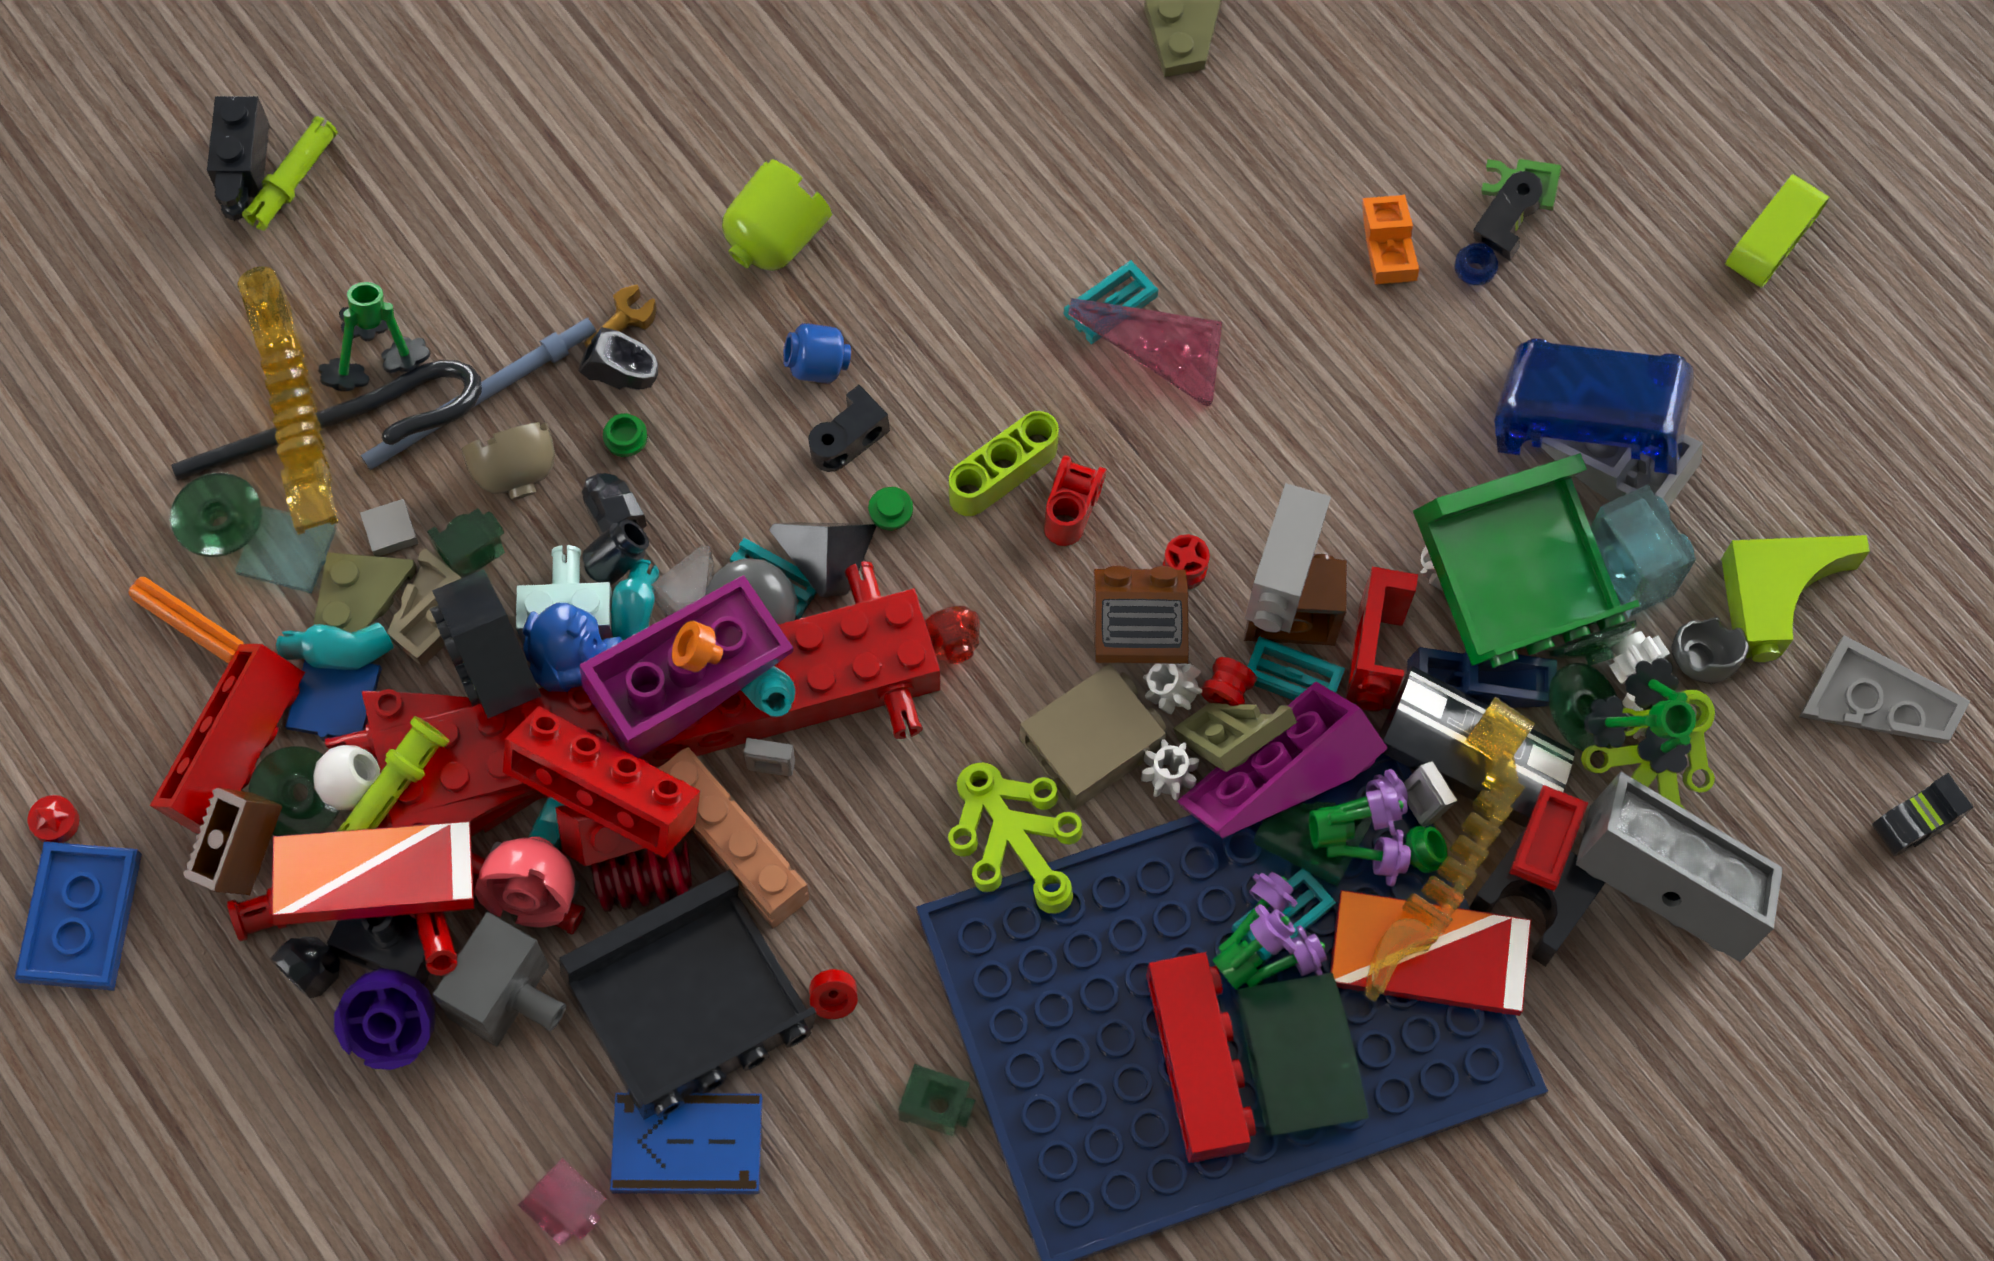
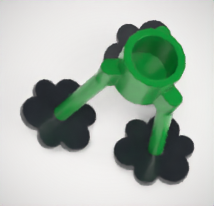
M361 282L349 288L347 292L348 307H344L339 311V317L343 321L341 324L343 341L340 358L330 360L329 364L319 365L318 372L321 374L320 382L323 385L338 391H352L354 387L367 386L369 384V376L364 373V367L360 364L350 363L353 338L360 336L364 341H372L376 333L381 334L388 329L394 342L391 348L384 350L381 354L384 361L383 368L386 372L412 371L422 362H425L431 353L428 347H426L424 339L416 338L411 340L408 337L402 336L394 317L393 305L384 302L381 287L375 283Z
M1657 658L1652 663L1645 660L1639 661L1635 666L1636 673L1631 674L1626 679L1625 689L1629 694L1635 696V703L1638 707L1647 708L1650 705L1653 706L1649 711V715L1628 716L1623 713V703L1616 696L1607 697L1605 700L1595 699L1591 705L1592 712L1585 718V729L1590 735H1594L1593 739L1597 747H1606L1608 745L1611 748H1619L1625 741L1624 729L1628 727H1648L1645 730L1646 739H1643L1637 746L1639 757L1644 761L1650 762V768L1655 773H1662L1666 769L1671 773L1682 772L1687 766L1685 755L1691 751V738L1689 734L1695 728V712L1692 706L1686 702L1687 694L1674 691L1677 689L1679 681L1677 677L1671 674L1672 665L1668 660Z

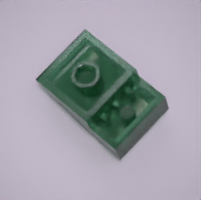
M1333 973L1237 989L1254 1086L1258 1088L1266 1135H1278L1369 1118L1353 1042Z

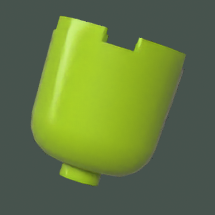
M774 159L760 166L730 204L722 218V230L727 242L731 246L728 252L736 262L745 268H749L751 264L760 269L770 271L784 268L832 216L829 205L818 192L811 197L798 185L803 178L785 164Z

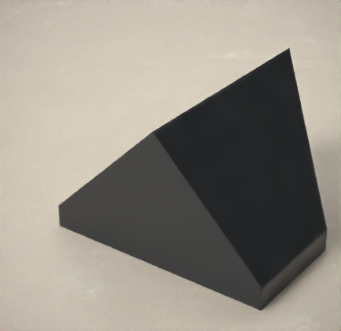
M794 522L774 523L769 530L819 596L831 597L847 595L851 590L848 578L845 576V569L856 563L859 572L861 562H863L877 526L875 524Z

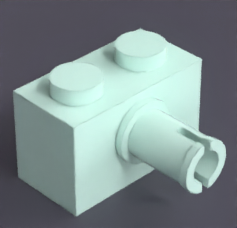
M562 545L552 549V584L517 586L516 630L523 648L526 638L523 634V628L530 612L535 611L540 614L545 608L555 603H569L590 612L597 620L602 641L612 638V590L610 583H580V548L567 545V562L566 555L563 554Z

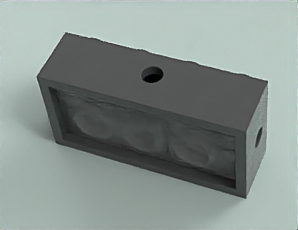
M1620 772L1591 804L1576 865L1584 869L1589 875L1606 882L1626 894L1634 902L1643 904L1668 919L1673 925L1685 929L1707 942L1715 950L1724 952L1739 962L1774 929L1783 869L1781 866L1623 772Z

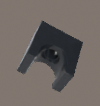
M1525 828L1479 890L1469 908L1473 911L1490 913L1500 899L1509 896H1523L1533 901L1543 912L1546 920V931L1533 948L1532 958L1546 967L1606 882L1592 877L1584 869L1577 866L1578 856L1570 851L1555 891L1510 874L1509 872L1526 830Z

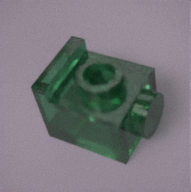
M477 508L470 514H461L455 517L441 533L436 527L427 531L435 551L445 564L462 578L477 572L505 553L500 540L504 530L490 511L482 514L479 508Z
M914 1064L898 1108L899 1120L905 1123L911 1122L954 1137L958 1125L967 1128L974 1110L976 1100L968 1098L970 1082ZM936 1099H942L946 1101L948 1108L941 1114L931 1111L929 1107L931 1102Z

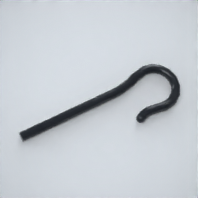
M439 360L426 363L370 393L171 464L176 479L179 481L375 410L430 380L443 377L456 378L464 383L462 393L452 403L440 409L406 417L386 428L382 433V440L385 444L393 445L409 435L445 426L463 417L475 406L482 393L481 377L472 366L458 360Z

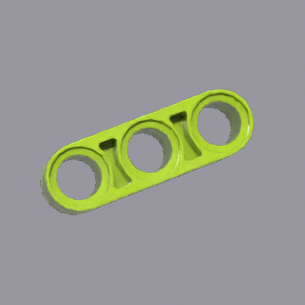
M1792 174L1735 246L1725 265L1762 288L1819 216L1830 197Z
M1043 411L1028 413L958 463L949 475V504L952 509L963 516H975L1049 464L1055 458L1058 448L1059 428L1056 419ZM1039 434L1045 436L1048 440L1036 443L1031 441L1029 437ZM1005 459L1011 461L1013 465L1008 468H1000L993 463ZM971 484L979 488V490L967 494L960 491L959 488L963 485Z

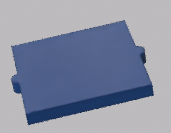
M304 660L302 670L305 674L299 683L300 691L298 697L291 705L285 726L287 730L315 734L323 741L329 737L334 738L364 730L368 718L361 691H376L382 670L381 666L369 663L357 670L316 668Z

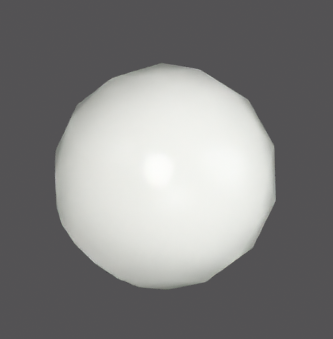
M342 745L331 748L316 763L314 788L324 803L337 810H353L380 775V767L371 753L358 746Z

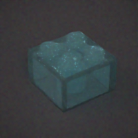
M1648 484L1602 505L1590 527L1620 604L1623 605L1638 600L1640 604L1639 607L1626 612L1628 617L1674 596L1696 561L1692 543L1686 535L1678 532L1670 519V511L1667 504L1661 497L1655 496Z

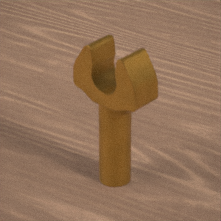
M633 285L620 289L613 295L616 313L601 327L620 332L627 326H636L646 330L655 319L657 310L655 299L651 298L640 309H631L630 306L641 296L639 286ZM600 328L584 342L586 348Z

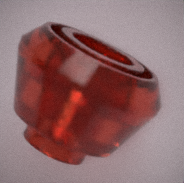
M952 606L935 612L925 620L932 646L938 659L947 660L950 664H958L967 661L974 655L973 651L979 646L980 617L977 612L966 606Z

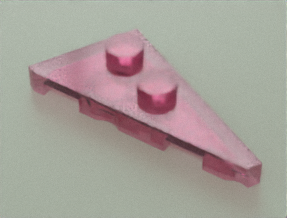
M1071 298L1068 311L1070 316L1202 405L1211 406L1214 396L1222 321Z

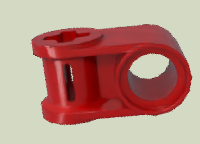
M1064 455L1062 457L1045 512L1044 531L1046 537L1052 543L1060 546H1069L1080 540L1093 506L1095 507L1101 494L1107 468L1099 467L1095 470L1072 462L1070 456ZM1064 514L1073 517L1074 520L1063 522L1056 517Z

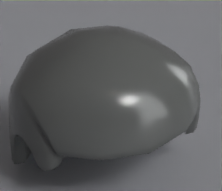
M1715 617L1702 622L1693 620L1681 626L1675 634L1671 648L1672 656L1684 674L1699 682L1716 684L1731 677L1738 671L1746 658L1749 645L1741 628L1727 630L1721 625L1719 618Z

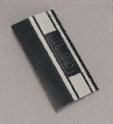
M1414 666L1409 668L1379 733V736L1387 746L1383 754L1415 771L1421 765L1433 761L1450 789L1526 828L1543 785L1564 792L1575 754L1574 750Z

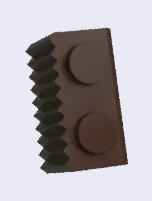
M216 788L212 790L214 797L209 799L211 806L206 808L208 815L202 817L204 824L199 826L201 833L196 835L198 842L193 844L195 851L189 853L191 860L186 862L188 869L183 871L186 879L218 893L246 894L250 896L271 836L276 827L282 805L252 792Z

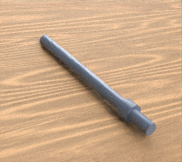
M585 318L559 335L556 332L552 333L540 341L541 346L483 380L482 393L475 406L547 362L556 363L569 355L568 350L596 332L591 321ZM455 397L454 399H452L451 401L447 402L446 404L442 405L437 409H440L452 403L457 397ZM441 427L409 435L393 445L381 442L360 456L368 469L372 470Z

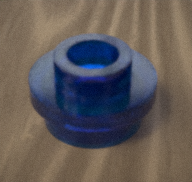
M1473 243L1458 252L1454 263L1455 272L1467 284L1484 285L1495 277L1498 270V259L1489 246L1482 243ZM1476 263L1482 269H1474L1469 264Z

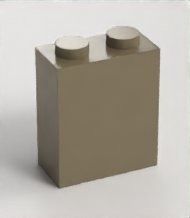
M1110 663L1020 724L1019 740L1048 778L1055 782L1057 789L1074 811L1144 763L1146 751H1152L1156 754L1160 750L1161 741L1166 736L1164 732L1166 725L1158 712L1152 707L1145 708L1137 698L1138 690L1131 678L1124 672L1118 674Z

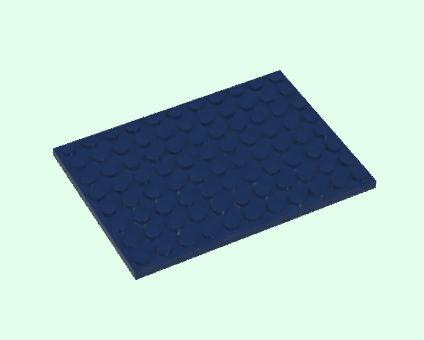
M1382 753L1376 758L1374 764L1369 769L1360 772L1353 779L1224 838H1221L1195 817L1189 815L1048 862L1047 864L1050 869L1065 874L1072 886L1073 900L1070 906L1060 913H1047L1038 907L1033 891L1035 881L1027 870L1003 877L1001 885L992 892H983L977 887H973L916 907V913L1040 1261H1080L1546 1095L1548 1092L1516 1015L1328 986L1338 899L1341 890L1470 910L1448 856L1446 861L1441 863L1440 867L1431 873H1424L1410 863L1405 874L1399 873L1397 875L1395 885L1387 886L1386 876L1374 873L1373 860L1348 856L1328 858L1326 847L1315 849L1312 844L1309 832L1310 811L1317 810L1318 808L1333 807L1366 797L1367 783L1373 780L1375 775L1381 774L1384 776L1385 771L1392 769L1404 783L1412 775L1408 766ZM1408 804L1407 812L1402 815V819L1393 821L1395 830L1403 831V845H1405L1408 831L1421 826ZM1371 817L1354 820V839L1347 840L1345 845L1374 849L1379 837L1393 838V835L1390 834L1389 827L1375 830ZM1431 824V825H1428V826L1425 827V828H1427V827H1434V828H1435L1434 824ZM1305 867L1336 902L1329 912L1305 930L1307 937L1315 934L1319 941L1325 944L1324 952L1327 960L1321 962L1323 976L1318 978L1315 972H1311L1302 977L1296 966L1293 965L1263 979L1252 989L1245 982L1236 990L1219 970L1223 992L1216 996L1220 1013L1228 1012L1231 1019L1234 1039L1227 1043L1231 1060L1239 1059L1242 1066L1245 1087L1238 1090L1242 1107L1250 1106L1252 1110L1256 1136L1250 1137L1251 1142L1246 1152L1188 1163L1146 977L1149 963L1206 952L1209 966H1215L1212 959L1221 953L1218 946L1234 933L1232 931L1233 924L1252 910L1258 903L1249 892L1256 884L1252 877L1255 874L1260 875L1261 873L1268 876L1271 872H1274L1280 877L1283 876L1289 880ZM1056 883L1045 886L1044 890L1055 892L1060 888V885ZM1303 883L1290 895L1296 900L1309 888ZM1317 897L1292 916L1290 918L1292 925L1317 906L1320 900ZM1284 947L1264 965L1260 964L1256 969L1259 970L1289 956V951Z

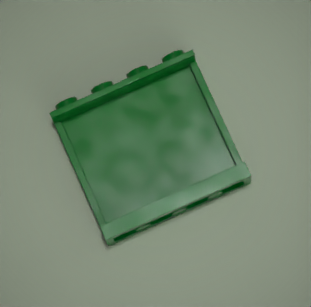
M1581 453L1438 497L1413 510L1472 666L1490 660L1492 668L1519 659L1517 650L1523 648L1527 649L1528 655L1554 647L1555 644L1552 638L1562 635L1564 643L1591 634L1588 626L1597 623L1600 631L1626 621L1623 615L1624 612L1640 606L1638 600L1623 605L1620 604L1573 484L1572 477L1587 470Z

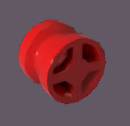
M1190 534L1179 535L1168 543L1163 566L1172 567L1176 570L1185 569L1188 589H1193L1199 586L1206 577L1210 560L1209 548L1197 536Z
M1227 657L1216 658L1212 666V678L1204 681L1201 687L1203 690L1201 693L1202 697L1209 703L1228 704L1229 706L1245 704L1244 694L1247 690L1253 688L1257 680L1255 673L1246 665Z

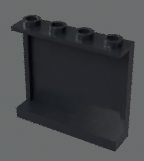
M730 869L559 957L561 977L644 1120L654 1114L659 1118L671 1114L683 1105V1098L698 1090L701 1094L713 1091L727 1080L725 1075L740 1067L744 1071L757 1067L769 1057V1051L782 1044H785L787 1048L799 1044L811 1034L810 1029L814 1026L816 1017L814 1007L806 1009L740 900L738 896L739 883Z

